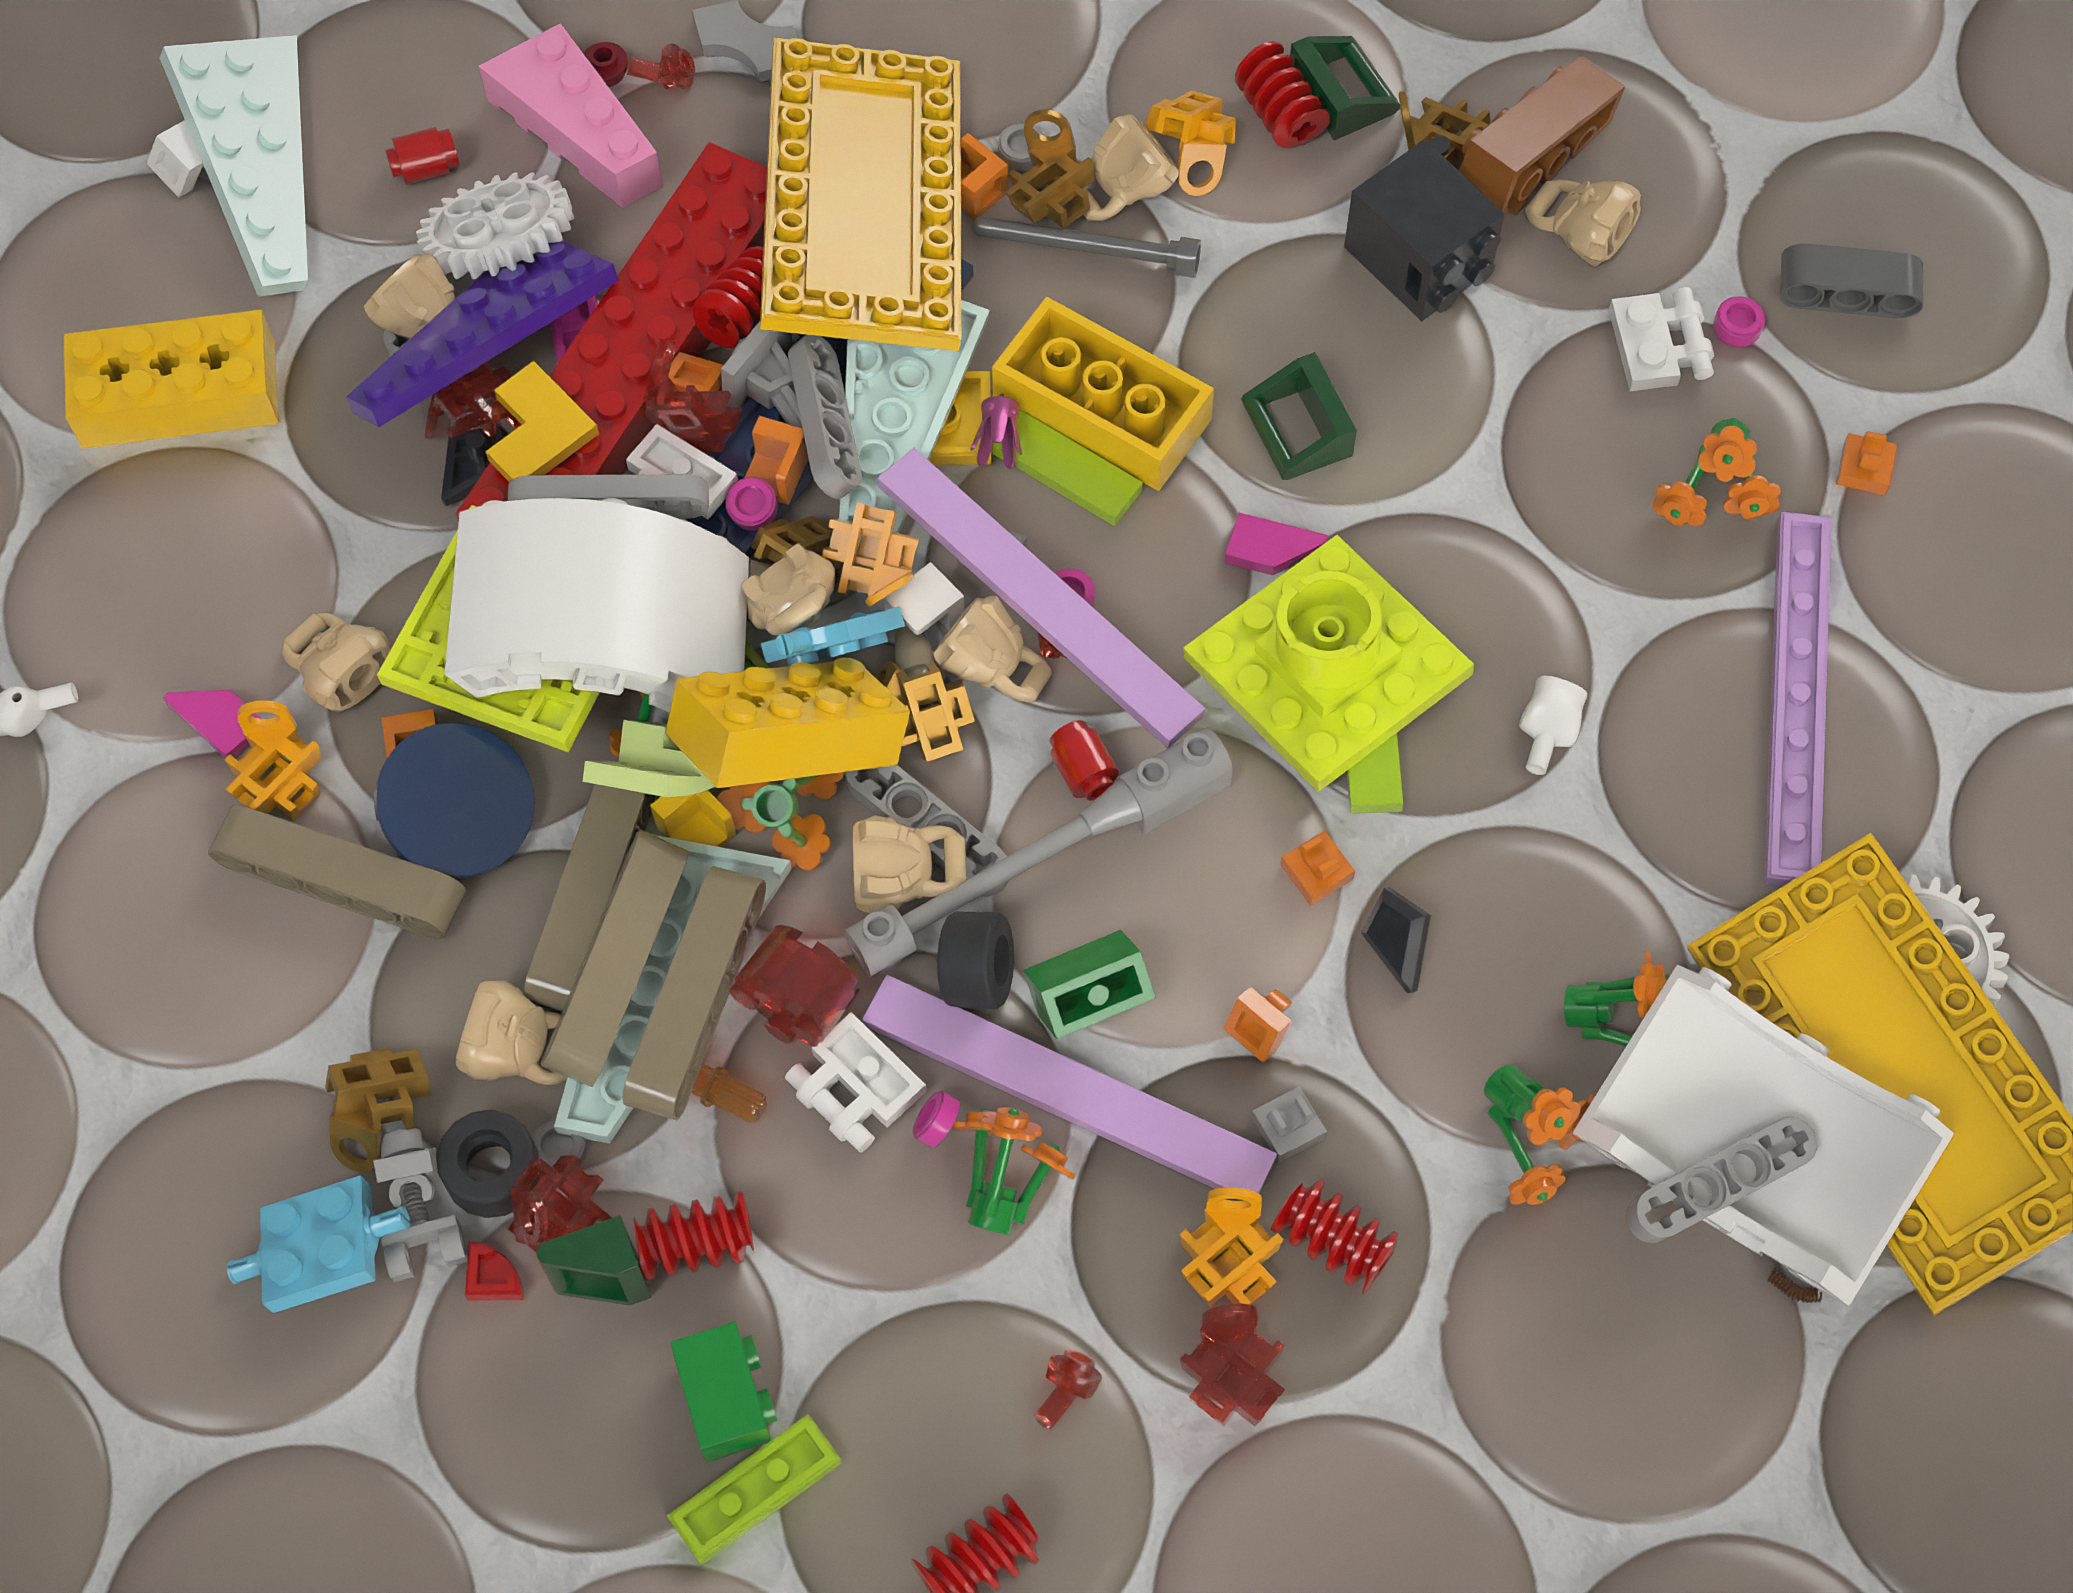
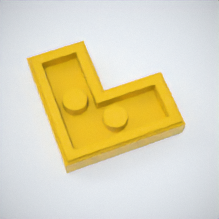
M533 361L494 390L497 400L522 425L488 449L486 454L488 461L509 482L521 476L545 475L599 435L597 424Z

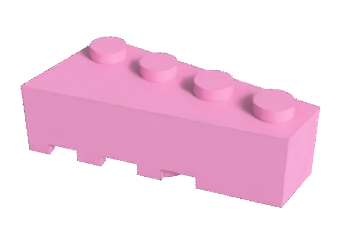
M561 23L478 66L488 102L498 110L503 108L514 117L517 125L527 133L532 131L547 143L548 149L560 159L565 157L578 168L580 175L622 208L663 187L656 150Z

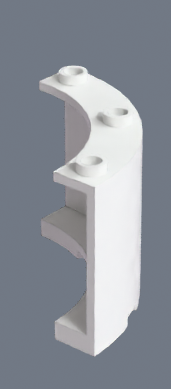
M539 498L506 502L498 500L487 501L482 506L459 513L444 674L476 698L514 690L541 689L542 679L573 680V687L577 690L602 692L618 696L624 691V688L639 691L649 695L650 705L670 712L676 678L699 676L703 672L722 674L744 671L747 596L741 584L748 579L749 557L722 536L715 535L699 526L667 514L630 506L620 499L609 498L598 501L571 498Z
M1677 965L1576 1126L1573 1134L1619 1167L1627 1168L1649 1181L1647 1185L1652 1188L1780 1119L1795 1117L1805 1121L1813 1129L1817 1139V1150L1813 1159L1798 1169L1706 1217L1703 1221L1756 1254L1762 1256L1764 1253L1783 1264L1792 1275L1849 1306L1954 1133L1937 1119L1940 1110L1936 1106L1912 1093L1905 1100L1864 1079L1826 1057L1830 1050L1806 1034L1800 1033L1796 1039L1728 992L1732 984L1723 976L1706 967H1702L1698 974ZM1791 1136L1784 1138L1783 1141L1766 1150L1769 1152L1771 1159H1774L1787 1151H1791L1797 1145ZM1735 1154L1732 1160L1734 1173L1744 1182H1753L1756 1176L1754 1162L1745 1154ZM1691 1177L1688 1182L1690 1198L1700 1206H1708L1712 1200L1710 1186L1699 1177Z

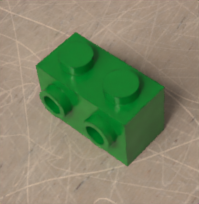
M1122 930L1023 970L1037 1014L1056 1039L1156 998L1141 951Z
M736 1321L670 1342L698 1443L706 1463L771 1441L767 1424L778 1420L768 1388L757 1391L751 1371L762 1367L752 1335L741 1338Z

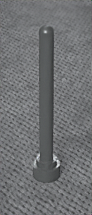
M978 217L972 223V230L978 236L1166 264L1167 269L1175 270V275L1195 278L1198 271L1201 239L1181 237L1179 241L1171 240L1168 245L987 217Z

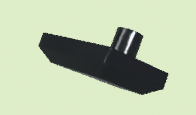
M497 423L453 434L448 437L441 495L444 506H449L468 495L490 462L488 461L486 451L501 440Z
M1386 887L1381 892L1361 934L1405 992L1414 993L1418 990L1431 915L1392 888Z

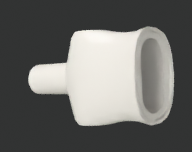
M1541 676L1535 681L1532 698L1519 722L1521 730L1534 739L1526 764V769L1536 775H1544L1547 771L1554 746L1572 747L1575 744L1581 727L1582 709L1587 699V692L1583 688L1553 676Z
M71 682L39 691L22 686H12L1 692L0 736H25L43 721L48 709L78 702V693L74 683Z

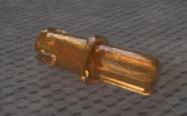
M704 1063L702 1064L691 1093L700 1098L701 1105L705 1107L715 1105L748 1122H757L767 1106V1096L765 1093L728 1076L727 1068L723 1066H718L714 1069Z

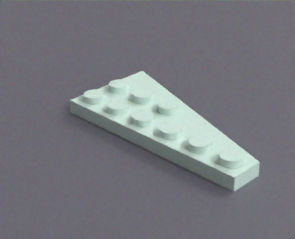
M297 35L164 46L160 56L161 63L258 297L303 291L308 281Z
M961 300V343L959 351L847 340L845 397L862 472V481L856 488L840 499L839 519L853 522L858 502L867 506L897 512L893 532H900L907 513L878 488V477L913 448L920 452L927 460H930L987 324L990 310ZM862 534L860 535L859 544H858V549H857V553H856V554H858V550H859V545H860V541H861V536H862Z

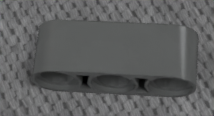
M1818 244L1792 245L1786 248L1781 256L1780 299L1785 305L1797 309L1887 318L1911 317L1919 313L1923 308V262L1919 257L1908 253Z

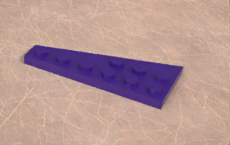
M561 241L548 243L551 250L548 253L535 252L533 254L534 262L532 263L524 260L516 262V270L511 271L507 266L499 269L496 276H491L489 270L485 271L346 396L353 414L377 427H381L618 282L619 278L614 264Z

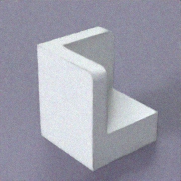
M185 120L156 136L146 163L178 198L193 190L201 168L204 167Z
M931 562L915 573L913 580L884 598L885 610L900 606L904 623L916 635L923 633L938 620L949 630L965 610L964 595Z

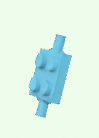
M900 606L884 611L876 609V611L873 610L868 613L857 612L851 616L850 620L812 630L807 627H799L792 633L781 634L775 640L761 643L766 663L785 658L788 666L796 662L811 663L888 642L886 631L905 627Z
M361 1175L261 1207V1241L256 1254L228 1261V1277L233 1284H237L240 1281L261 1275L262 1304L272 1313L375 1281L374 1256L380 1237L409 1229V1214L404 1206H400L397 1209L375 1215L372 1210L371 1185Z

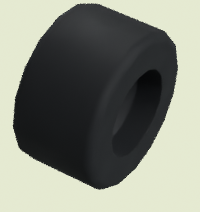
M956 911L947 916L938 942L937 977L944 1002L949 1006L959 1008H1000L1008 998L1013 980L1014 942L1010 924L1007 918L998 912Z
M492 1109L471 1112L455 1121L442 1136L436 1153L437 1173L453 1202L468 1214L484 1218L506 1216L523 1207L536 1192L542 1174L539 1165L538 1149L526 1126L511 1114ZM498 1146L509 1153L510 1165L501 1176L483 1182L476 1181L470 1176L469 1162L481 1150Z

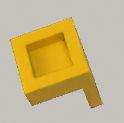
M708 790L687 796H661L650 805L656 827L668 838L722 848L736 836L731 813Z

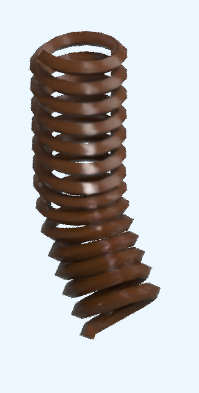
M1777 1268L1771 1270L1772 1273L1768 1278V1282L1771 1281L1774 1287L1781 1289V1292L1787 1294L1788 1297L1792 1295V1300L1796 1298L1797 1302L1801 1300L1803 1303L1821 1302L1822 1292L1819 1293L1820 1297L1818 1298L1817 1288L1814 1287L1813 1289L1812 1286L1808 1288L1801 1287V1285L1793 1283L1790 1277L1786 1279L1787 1276H1783V1273H1780V1270H1777Z

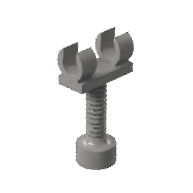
M405 1128L398 1129L381 1136V1158L425 1149L421 1130L417 1128L405 1130ZM407 1182L403 1186L402 1194L404 1197V1207L410 1217V1228L380 1237L387 1270L394 1283L414 1277L413 1265L408 1248L439 1240L445 1263L447 1262L448 1268L467 1262V1250L461 1224L455 1214L429 1221L426 1202L422 1198L421 1187L415 1182Z

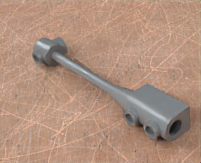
M1208 727L1197 733H1192L1183 741L1152 758L1145 759L1140 765L1118 776L1116 782L1081 811L1076 819L972 876L955 889L938 895L903 916L900 915L892 904L868 914L865 919L844 930L845 938L853 955L869 977L876 973H890L899 967L903 958L917 951V946L912 936L914 933L1088 835L1092 837L1133 823L1136 824L1142 835H1145L1230 787L1233 767L1223 743Z

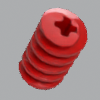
M1275 41L1264 42L1250 51L1240 62L1235 72V83L1244 92L1245 98L1253 106L1257 116L1262 119V123L1267 131L1272 133V138L1278 146L1282 148H1296L1305 145L1324 132L1330 123V115L1327 110L1320 109L1322 103L1317 96L1311 95L1312 89L1310 85L1302 81L1303 76L1299 69L1293 68L1294 62L1290 56L1283 54L1284 48L1282 44Z
M749 247L743 251L738 259L732 262L728 269L721 273L717 280L710 284L706 291L695 300L693 318L697 328L708 340L718 346L735 348L739 339L747 337L760 321L763 247Z
M1320 1179L1307 1189L1301 1183L1282 1206L1271 1226V1231L1277 1234L1292 1226L1289 1244L1295 1247L1310 1238L1307 1256L1315 1260L1328 1251L1325 1268L1332 1273L1347 1264L1344 1283L1352 1286L1365 1277L1362 1290L1363 1295L1374 1283L1391 1258L1396 1246L1398 1233L1393 1231L1382 1240L1377 1239L1376 1235L1380 1223L1377 1218L1360 1227L1358 1220L1361 1207L1356 1205L1343 1215L1339 1212L1343 1199L1341 1193L1338 1192L1327 1201H1323L1321 1196L1325 1185L1324 1181Z
M742 1191L736 1192L733 1209L729 1210L720 1195L714 1196L711 1213L708 1214L705 1213L700 1202L696 1199L692 1200L689 1217L686 1218L683 1217L676 1204H670L667 1221L664 1222L661 1221L654 1208H648L645 1225L643 1226L638 1224L635 1217L633 1218L641 1269L647 1280L656 1278L659 1262L663 1264L669 1276H675L678 1274L681 1258H684L692 1272L700 1270L703 1254H706L714 1268L722 1266L725 1250L729 1251L736 1264L744 1261L746 1246L750 1245L754 1252L746 1199Z
M1006 1493L1002 1498L1005 1515L993 1506L984 1508L983 1514L986 1528L973 1519L965 1521L964 1528L967 1541H964L953 1532L945 1535L947 1555L935 1546L931 1545L926 1548L928 1568L917 1560L910 1559L917 1574L930 1593H979L978 1583L981 1581L993 1590L998 1591L1001 1589L997 1574L998 1569L1002 1568L1016 1578L1020 1575L1016 1560L1018 1555L1021 1554L1034 1565L1039 1562L1035 1547L1039 1538L1023 1510L1009 1494Z

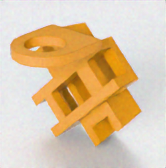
M1193 90L1174 100L1164 99L1151 106L1145 126L1150 131L1181 139L1177 164L1179 170L1177 182L1180 188L1187 194L1202 196L1211 192L1220 181L1227 147L1224 142L1235 143L1236 118L1222 114V98ZM1197 161L1209 162L1211 166L1209 178L1200 185L1190 184L1187 179L1189 168Z
M857 502L853 522L841 519L830 520L828 528H833L829 549L823 550L822 557L844 562L838 592L846 594L848 590L868 594L865 603L870 607L915 578L912 573V565L919 540L917 537L893 532L897 512ZM862 534V536H861V541H860V545H859L858 554H856V553H857V549H858V544H859L860 535ZM903 548H904L903 558H902V562H901V564H900L901 557H902V552H903ZM855 564L861 565V566L870 567V568H874V570H873V569H869V568H865V567L856 566Z
M269 700L248 702L238 709V723L243 730V735L252 748L239 761L230 754L224 759L233 774L237 776L226 790L245 807L268 814L276 806L294 821L321 794L319 785L306 775L322 759L319 745L314 741L308 745L298 737L297 724L286 705ZM258 712H270L277 716L269 719H258L250 715ZM285 757V758H286L287 760H289L291 763L289 764V763L286 762L283 758ZM271 765L274 766L275 769L261 781L259 777ZM301 788L305 790L293 803L289 801Z
M1223 1187L1210 1190L1207 1194L1206 1208L1204 1209L1205 1222L1191 1234L1187 1229L1180 1233L1181 1246L1194 1259L1181 1270V1273L1210 1307L1226 1295L1240 1312H1243L1277 1282L1261 1264L1279 1250L1283 1238L1279 1233L1271 1237L1259 1224L1262 1196L1255 1191L1237 1187ZM1226 1199H1240L1244 1201H1231ZM1239 1240H1241V1242L1250 1250L1252 1255H1250L1242 1247V1245L1238 1242ZM1228 1249V1251H1226V1252H1225L1222 1256H1220L1216 1261H1214V1262L1212 1261V1260L1215 1259L1219 1254H1221L1224 1250ZM1199 1273L1213 1286L1212 1288L1200 1277ZM1255 1281L1257 1282V1283H1256L1253 1287H1251L1247 1292L1243 1293V1291H1245V1290H1246L1249 1286H1251Z

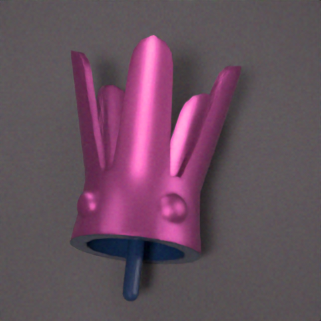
M1000 394L999 396L989 397L982 402V422L970 450L973 451L981 437L977 464L984 466L988 461L993 442H1002L1004 465L1008 469H1012L1015 464V446L1019 455H1022L1017 430L1020 405L1015 400Z

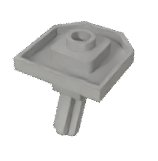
M759 321L751 333L738 343L732 356L721 368L724 418L731 421L751 397L768 409L776 407L786 424L802 428L790 363L785 355L792 344V333L760 329Z

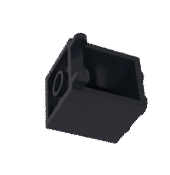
M1442 135L1435 136L1428 142L1425 139L1352 190L1344 248L1421 322L1436 311L1439 313L1446 311L1454 304L1461 292L1472 284L1475 287L1481 285L1491 276L1495 269L1494 261L1497 247L1501 241L1500 233L1504 219V213L1444 158L1449 153L1450 140Z

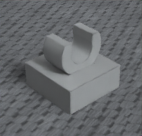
M1300 1086L1252 1110L1251 1118L1270 1150L1277 1153L1276 1160L1278 1163L1326 1139L1327 1131Z
M436 1147L384 1157L373 1161L377 1183L395 1179L389 1188V1198L394 1207L404 1205L402 1189L407 1182H415L421 1187L423 1201L433 1199L435 1193L434 1184L430 1177L424 1173L437 1170Z

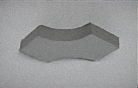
M737 0L692 10L703 55L706 58L728 57L738 60L753 71L759 82L771 80L774 38H796L793 26L773 27L758 23L743 12Z

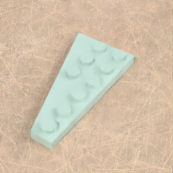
M653 835L689 851V856L598 1079L593 1087L567 1078L554 1124L558 1134L568 1136L574 1134L588 1140L610 1144L632 1111V1107L623 1104L624 1084L709 869L712 866L765 880L766 894L759 915L760 918L791 871L790 860Z

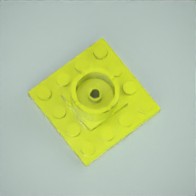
M457 530L377 674L381 684L569 753L600 692L574 689L573 680L542 679L541 689L514 690L476 698L444 674Z
M1338 535L1328 540L1183 647V658L1317 792H1320L1471 677L1474 671V663Z

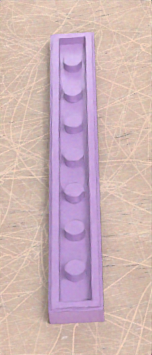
M915 448L910 450L878 477V488L1167 749L1204 717V706Z
M1781 512L1777 522L1764 885L1783 887L1821 863L1832 517Z
M889 975L885 976L862 1019V1023L874 1032L1214 1189L1237 1187L1249 1189L1260 1194L1276 1161L1277 1153L959 1007L949 1006L943 1000Z

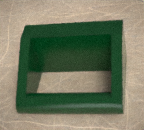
M1308 36L1291 43L1290 58L1294 62L1293 68L1299 69L1303 76L1302 81L1307 82L1312 89L1311 95L1317 96L1322 103L1320 109L1327 110L1330 115V123L1326 129L1334 141L1392 116L1399 110V102L1353 36ZM1345 58L1371 97L1350 98L1328 67V64Z
M1315 352L1295 359L1241 397V401L1282 480L1298 477L1353 456L1357 430ZM1298 393L1322 438L1292 457L1265 404Z
M621 1215L544 1242L537 1249V1258L554 1291L559 1295L623 1305H633L651 1298L635 1248Z

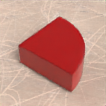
M468 1241L465 1297L467 1300H524L521 1279L512 1263L490 1245Z

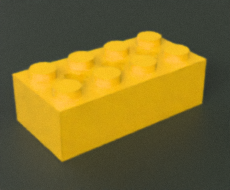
M1047 296L992 366L993 397L1004 394V397L1015 400L1020 405V410L1157 491L1161 490L1212 420L1213 387Z
M262 309L64 334L65 418L82 449L279 424L275 341Z
M838 658L835 662L817 664L796 662L788 667L769 669L750 667L741 672L722 674L703 672L699 676L676 678L665 734L716 788L897 765L910 710L892 694L889 688L880 683L856 659Z

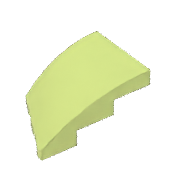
M623 720L619 761H585L582 781L663 797L687 796L715 787L665 734L667 723Z

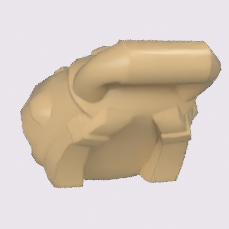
M1132 114L1114 118L1099 143L1093 149L1094 175L1102 189L1111 199L1104 208H1101L1086 187L1083 188L1088 193L1090 210L1083 215L1087 221H1105L1119 213L1126 205H1132L1135 201L1148 197H1157L1158 194L1168 190L1178 177L1179 170L1176 163L1153 133Z
M1564 179L1546 181L1525 208V214L1532 226L1560 235L1568 249L1571 248L1582 259L1596 267L1603 261L1610 259L1631 233L1640 214L1641 194L1634 186L1621 181H1601L1590 184V181L1581 184ZM1561 192L1568 193L1554 216L1543 217Z
M415 254L371 296L364 305L365 312L377 326L393 334L408 337L410 340L455 299L454 287L452 283H449L433 255Z
M799 543L786 551V557L770 566L760 576L753 575L741 584L747 596L748 618L757 629H766L770 634L780 635L788 634L799 627L810 628L821 618L819 613L822 612L830 601L829 597L835 587V568L829 560L812 551H807Z
M998 596L976 598L959 616L933 651L936 663L945 673L965 681L978 682L980 686L985 688L994 686L1000 692L1018 701H1035L1052 675L1051 668L1046 660L1035 651L1023 645V638L1020 633L1021 628L1011 619ZM1021 661L1030 664L1033 668L1019 687L1009 677Z
M313 613L285 637L282 642V656L289 666L302 674L304 692L309 695L313 703L336 711L338 714L359 703L381 684L377 674L390 652V642L383 631L377 630L375 627L349 625L348 622L330 613ZM306 646H308V647L302 652V654H298V653H300Z
M875 815L865 820L857 821L853 825V873L856 908L863 912L872 913L892 904L898 910L902 905L915 898L921 899L923 896L937 897L940 894L955 889L966 881L965 838L951 827L930 826L922 829H913L898 823L891 817L886 818ZM939 839H944L946 882L942 883L931 880L932 854L930 844Z
M507 981L481 982L475 992L456 1055V1066L474 1080L494 1081L502 1077L519 1075L543 1085L562 1083L568 1077L552 1070L548 1072L537 1064L544 1050L548 1029H555L560 1014L544 1011L542 1007H536L524 996L523 991L519 987H515Z

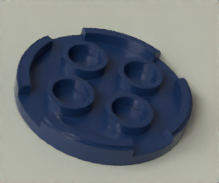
M462 723L432 725L416 731L405 738L385 761L377 778L374 791L376 820L379 821L380 827L390 845L399 854L398 857L441 872L456 880L475 878L478 875L496 869L510 859L524 842L534 816V789L529 772L519 755L511 746L495 734L477 726Z

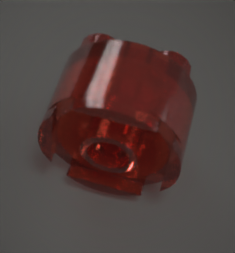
M776 925L735 977V983L729 989V993L738 1003L748 1009H756L768 1019L765 1023V1028L778 1040L791 1044L796 1037L810 1046L817 1047L819 1043L825 1040L859 994L860 988H853L858 979L851 968L838 955L819 941L811 949L797 941L802 935V931L787 925Z

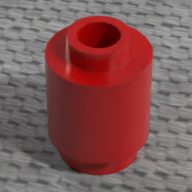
M433 127L392 138L394 148L385 150L393 178L402 176L405 185L449 174V168L460 166L449 128L437 131V128Z
M1078 720L1062 726L1052 734L1049 739L1052 746L1050 755L1073 797L1086 798L1088 801H1093L1114 784L1113 782L1119 775V770L1094 728H1089L1085 721Z

